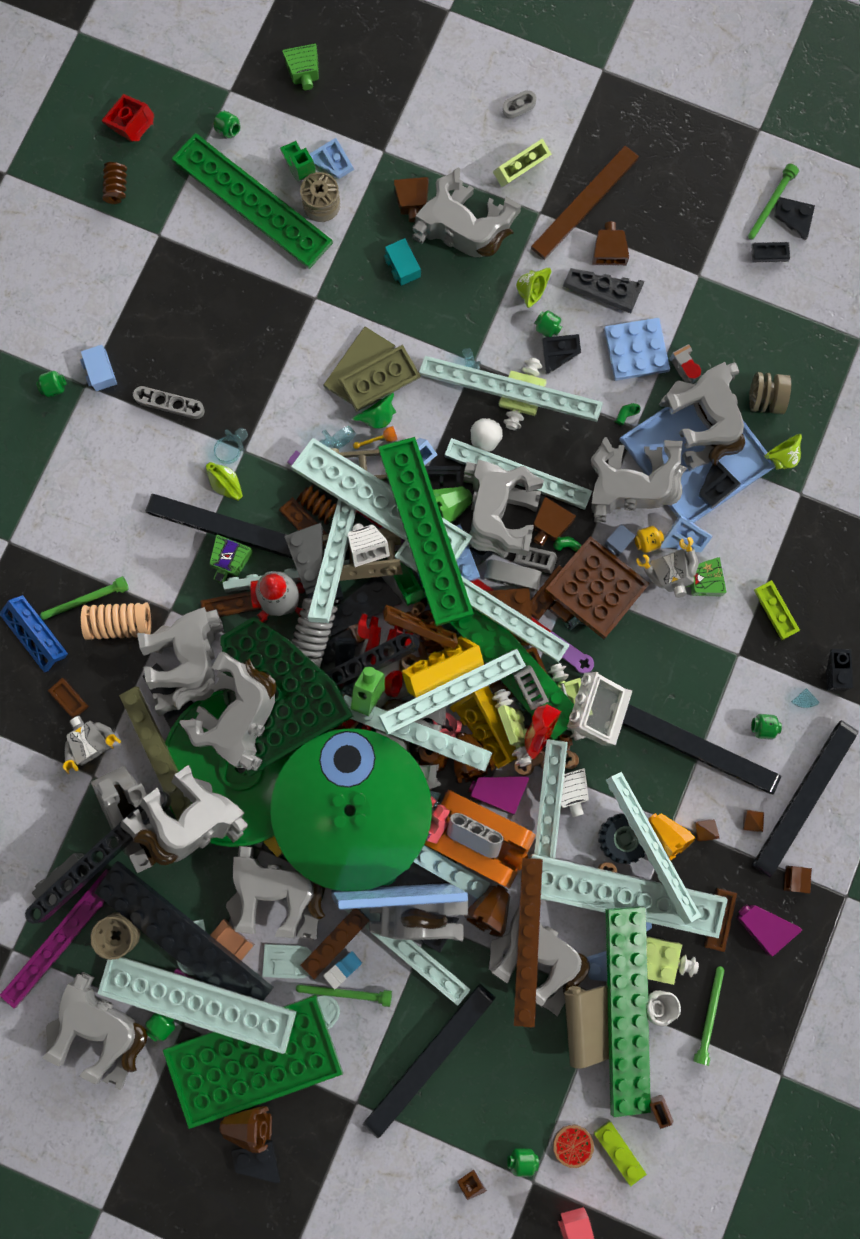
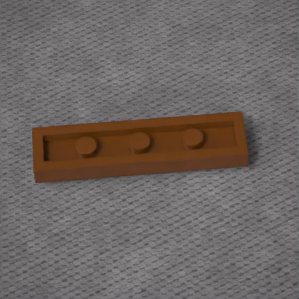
M388 605L383 609L384 620L389 625L402 627L408 633L414 632L419 634L425 640H433L445 648L455 649L458 644L456 634Z
M354 908L300 966L315 979L364 928L370 919L359 908Z

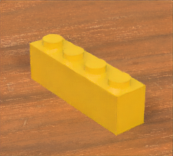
M460 636L457 638L458 644L455 649L444 647V650L441 652L431 653L428 660H420L403 670L402 674L408 693L417 698L483 666L484 662L479 645Z
M489 686L469 694L449 708L453 713L457 712L461 717L460 721L462 724L468 726L473 733L472 736L480 741L483 748L492 752V760L499 769L517 760V756H512L516 746L509 743L498 709L495 708L497 701L492 700L493 694Z

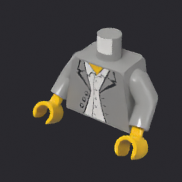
M691 537L687 538L688 545L681 539L679 545L682 549L651 561L652 565H649V557L643 554L646 560L645 563H641L639 558L636 559L639 566L645 567V573L659 588H665L668 592L674 591L677 598L684 597L687 594L685 586L693 584L699 565L695 550L691 548L693 545Z
M77 716L69 721L74 731L66 735L67 741L65 742V763L63 764V769L67 774H70L69 770L71 768L78 771L76 764L81 766L110 748L114 749L113 743L115 741L121 743V740L115 736L110 727L100 722L94 723L92 721L84 724L80 716Z

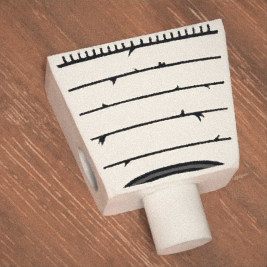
M356 524L352 528L353 531L348 533L355 567L390 556L387 540L374 525L363 527L362 524Z
M580 769L564 774L561 808L569 806L572 817L583 815L581 803L588 801L589 797L585 769Z

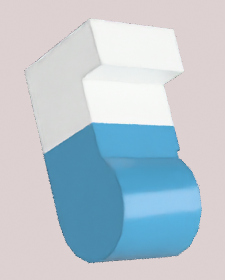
M351 951L323 976L335 990L362 964V961Z

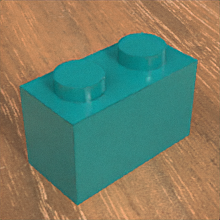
M405 238L385 247L386 254L384 259L387 265H391L393 269L391 272L395 281L399 280L402 286L421 277V269Z

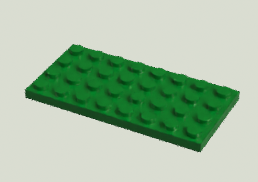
M317 995L282 1006L296 1011L286 1052L283 1054L214 1031L163 1049L189 1129L343 1074Z

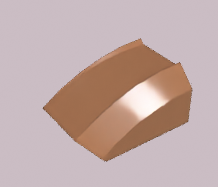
M223 919L211 934L215 940L241 961L255 945L241 933L235 932V928L226 919Z

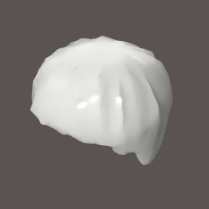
M482 418L477 420L471 427V442L476 448L487 452L493 451L502 439V428L494 420Z
M655 990L648 995L647 1015L649 1021L654 1025L667 1026L679 1017L681 1007L678 998L674 994Z

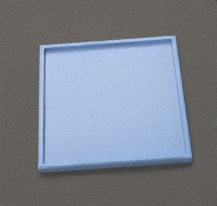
M694 404L672 415L669 411L671 408L665 407L620 437L619 440L625 445L624 447L644 474L649 476L652 473V465L645 456L644 446L650 447L649 450H657V447H663L662 458L665 464L668 461V457L664 451V440L683 441L681 465L685 467L687 466L682 457L684 452H701L704 450L705 446L702 445L686 449L684 445L686 443L685 437H681L679 434L682 429L687 428L695 432L708 430L698 417ZM744 421L742 434L745 437V446L743 450L738 454L725 455L719 460L741 483L740 487L711 509L699 497V493L712 466V462L699 466L690 472L687 468L681 477L682 495L680 500L675 504L668 505L677 518L681 515L690 522L695 523L775 468L774 462L764 457L768 452Z
M450 883L376 887L364 891L331 890V897L339 909L466 902L468 900V893Z

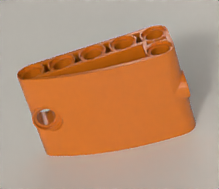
M448 790L441 805L450 810L446 821L449 823L452 814L461 813L499 832L503 836L499 855L496 858H488L451 839L447 835L448 825L437 843L426 840L424 845L510 889L518 871L522 870V858H528L527 853L536 835L532 831Z

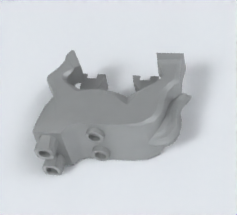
M604 437L599 449L591 458V465L599 476L595 483L591 506L595 517L594 522L605 523L606 513L611 514L614 509L619 507L633 511L635 508L653 509L677 503L682 495L681 477L685 470H687V467L681 465L683 441L664 440V451L668 457V461L665 464L662 458L663 447H657V450H649L650 447L644 446L645 456L652 465V473L648 476L642 472L621 469L625 445H619V448H612L608 438Z
M478 460L477 464L467 462L463 482L473 484L472 490L474 491L471 510H474L469 533L472 538L469 543L478 551H493L502 558H506L508 552L527 557L534 525H526L520 529L505 528L501 519L503 518L507 503L523 506L537 512L541 491L534 490L541 489L544 480L532 474L524 466L506 471L497 465ZM521 483L526 490H521L514 486Z
M205 607L197 609L180 617L171 627L161 626L154 634L137 633L139 647L143 655L152 652L162 654L163 649L173 647L181 664L167 672H159L151 667H143L146 684L149 689L177 687L169 695L152 694L156 702L154 706L158 716H162L172 710H179L190 700H205L213 694L214 689H210L212 683L215 684L214 669L211 668L213 666L212 659H215V656L210 646L215 640L214 634L224 631L217 610L206 612Z

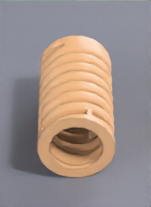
M147 602L144 604L136 603L135 605L130 603L128 606L125 603L121 604V606L119 604H114L113 606L107 604L106 607L103 604L98 607L96 605L91 607L84 605L81 611V629L84 639H108L110 637L115 639L117 637L131 638L132 636L137 638V633L151 634L149 604Z

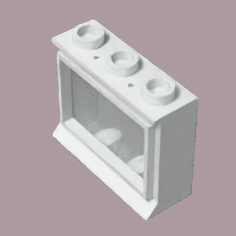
M598 672L584 673L567 727L601 745H616L632 690L617 685L599 675Z

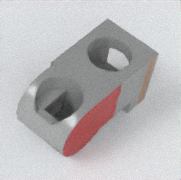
M688 344L673 352L670 360L682 379L692 384L701 375V368L692 360L690 356L692 349Z

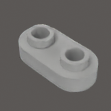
M525 90L505 100L503 103V114L508 118H515L532 110L536 105L535 93Z

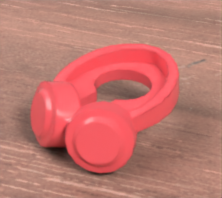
M446 712V718L453 731L450 732L446 728H441L440 732L455 738L462 729V722Z

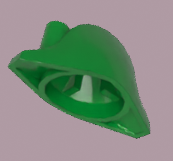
M394 393L388 394L370 408L354 416L352 420L362 421L375 429L386 427L396 413L392 405Z

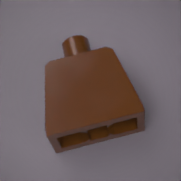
M428 177L394 180V191L400 213L402 215L408 214L410 222H415L416 215L427 203Z
M613 221L606 222L605 230H599L597 234L592 265L627 266L629 251L625 231L616 230V223Z
M545 497L533 524V530L538 532L533 541L540 546H543L547 539L555 542L574 522L576 515Z

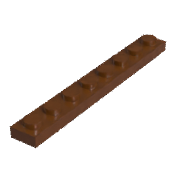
M522 858L514 1026L535 1027L543 859Z

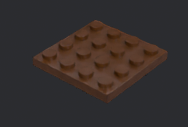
M590 536L545 588L544 592L602 639H605L650 583Z

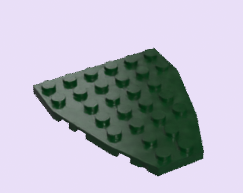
M252 617L220 636L222 652L227 653L243 664L246 660L250 659L256 670L270 675L276 683L274 706L264 724L263 733L255 739V748L257 750L255 756L260 758L262 762L256 771L246 769L249 776L255 775L296 751L306 742L354 717L335 681L290 640L257 618ZM223 672L227 676L233 677L231 672ZM231 689L223 690L225 705L228 707L237 700L236 694Z

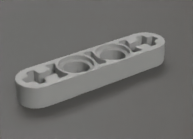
M144 386L137 387L133 392L136 402L143 406L192 419L201 418L205 412L202 403L194 399ZM144 392L146 396L151 397V402L149 398L142 397V399H140L138 395H142ZM158 396L165 397V401L161 405L155 403ZM175 401L183 402V406L180 409L173 408ZM196 406H198L200 411H196L195 413H193L192 409H189L196 408Z

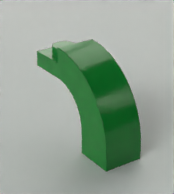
M297 141L280 147L289 170L297 182L304 180L310 174L316 173L314 161L307 148L301 150Z
M401 562L402 574L394 575L393 578L408 606L425 599V594L417 582L412 569Z

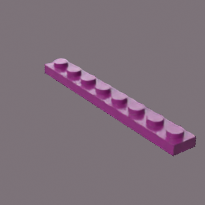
M106 869L0 994V997L12 1008L18 1007L103 906L105 901L94 892L110 871L109 869Z

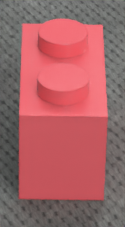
M584 1207L560 1214L562 1221H558L563 1239H594L589 1217Z

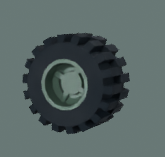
M616 814L606 819L605 823L603 822L601 825L602 829L598 833L600 834L598 843L601 844L600 849L605 853L606 857L621 864H631L632 862H638L640 858L645 856V851L639 844L633 829L629 826L625 814Z

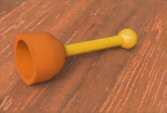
M394 426L386 428L381 436L360 443L354 442L353 448L359 449L360 446L381 439H385L388 442L398 440Z

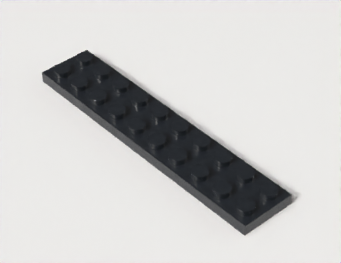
M120 861L113 865L95 890V894L123 917L127 918L134 926L204 983L264 1001L274 988Z

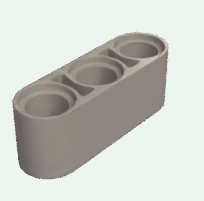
M490 559L487 563L484 579L519 589L529 588V591L537 592L542 572Z
M454 813L450 817L447 828L448 837L488 858H496L499 855L503 842V836L499 832L461 813Z

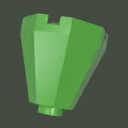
M464 487L433 490L442 518L452 524L472 503V494Z

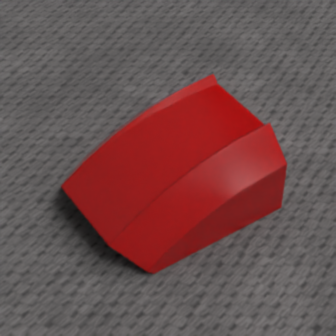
M123 94L101 122L131 141H140L141 136L150 125H153L154 114L146 103Z
M548 704L537 707L533 714L532 723L525 734V747L531 759H535L546 746V742L550 739L561 711Z

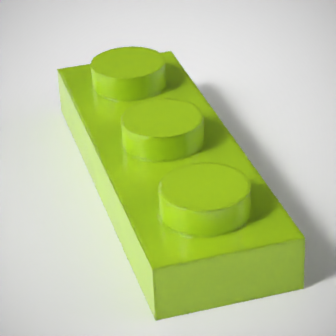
M772 580L754 589L756 596L781 640L800 631Z
M610 1120L594 1131V1134L630 1187L647 1175Z

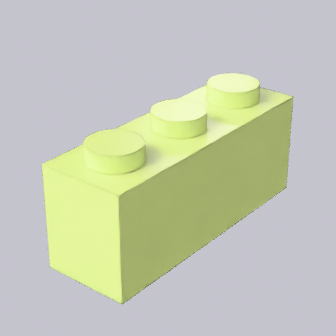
M542 138L493 171V174L501 187H504L552 154Z

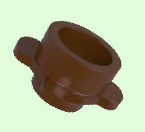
M561 734L555 739L568 742L567 750L573 745V739L568 735Z

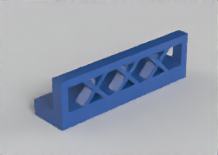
M23 595L8 600L1 610L0 616L43 672L49 671L55 662L64 659L68 653ZM9 610L12 613L13 619L8 615ZM20 625L24 629V634L20 630ZM31 640L35 643L36 649L32 646ZM42 654L47 658V664L43 660Z

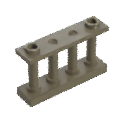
M386 528L378 529L388 542L390 556L387 557V560L373 561L357 567L354 566L350 544L348 543L349 564L343 565L339 581L402 574L400 559H395V545H402L401 537ZM329 534L323 535V542H324V545H325V549H326V545H327V541H328Z

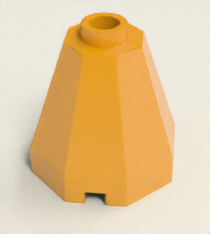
M655 813L648 818L670 861L676 857L675 855L679 852L682 853L694 842L695 837L690 831L662 813L659 815Z

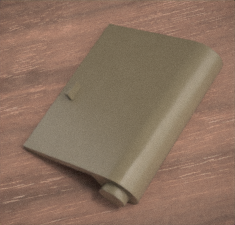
M607 984L588 991L582 990L579 986L569 987L564 993L570 1066L573 1068H586L609 1059Z

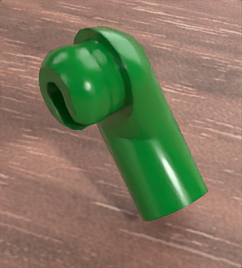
M631 403L622 406L615 422L619 425H624L627 417L640 413V405Z
M569 536L558 537L553 544V547L558 551L562 550L563 547H569L577 552L582 546Z

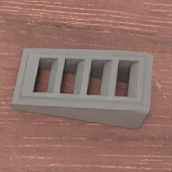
M529 547L525 560H522L523 555L516 554L514 563L552 574L557 556L555 552ZM532 553H533V554H534V557H533L532 562H530V558H531V555H532ZM539 556H542L540 564L537 563Z
M530 665L512 673L531 710L549 702ZM528 673L530 674V676H528V677H526V678H524V679H522V680L520 679V677H522V676H524V675H526V674H528ZM532 680L534 681V683L524 687V684ZM537 687V691L528 695V691ZM539 694L541 695V698L533 702L531 701L532 698Z

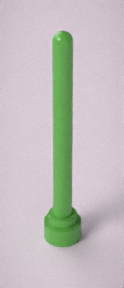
M789 163L785 166L781 182L748 234L750 240L756 237L788 182L795 179L798 175L799 168L794 164Z
M124 576L116 578L112 585L42 612L40 618L45 620L115 591L121 593L128 591L127 581Z
M721 966L716 969L700 1050H697L693 1062L709 1066L711 1059L708 1048L724 975V968Z
M301 984L296 986L298 993L377 1001L378 1004H382L384 1007L391 1006V990L371 993L345 989L334 990V988Z

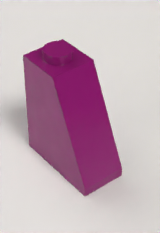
M529 777L478 778L477 782L472 781L469 792L472 793L470 797L515 815Z
M745 905L739 910L740 915L736 917L765 953L772 957L802 931L800 927L756 905Z

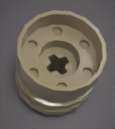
M324 172L310 174L303 180L300 194L305 214L316 222L332 220L340 210L339 187L336 180Z
M756 372L749 391L750 411L757 412L759 409L760 412H765L769 404L770 413L784 415L790 400V376L776 374L771 382L770 373H765L763 376L762 372Z
M115 912L100 920L94 926L91 933V945L100 957L108 960L119 959L137 945L141 935L140 930L119 912ZM117 931L121 932L119 937L115 936Z

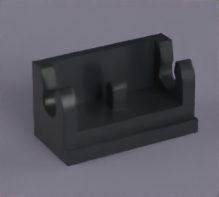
M425 466L433 490L460 487L461 466Z

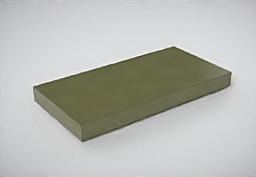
M364 326L324 383V387L351 404L338 378L395 349V345Z
M402 344L338 378V381L355 411L358 412L388 394L416 381L421 376Z

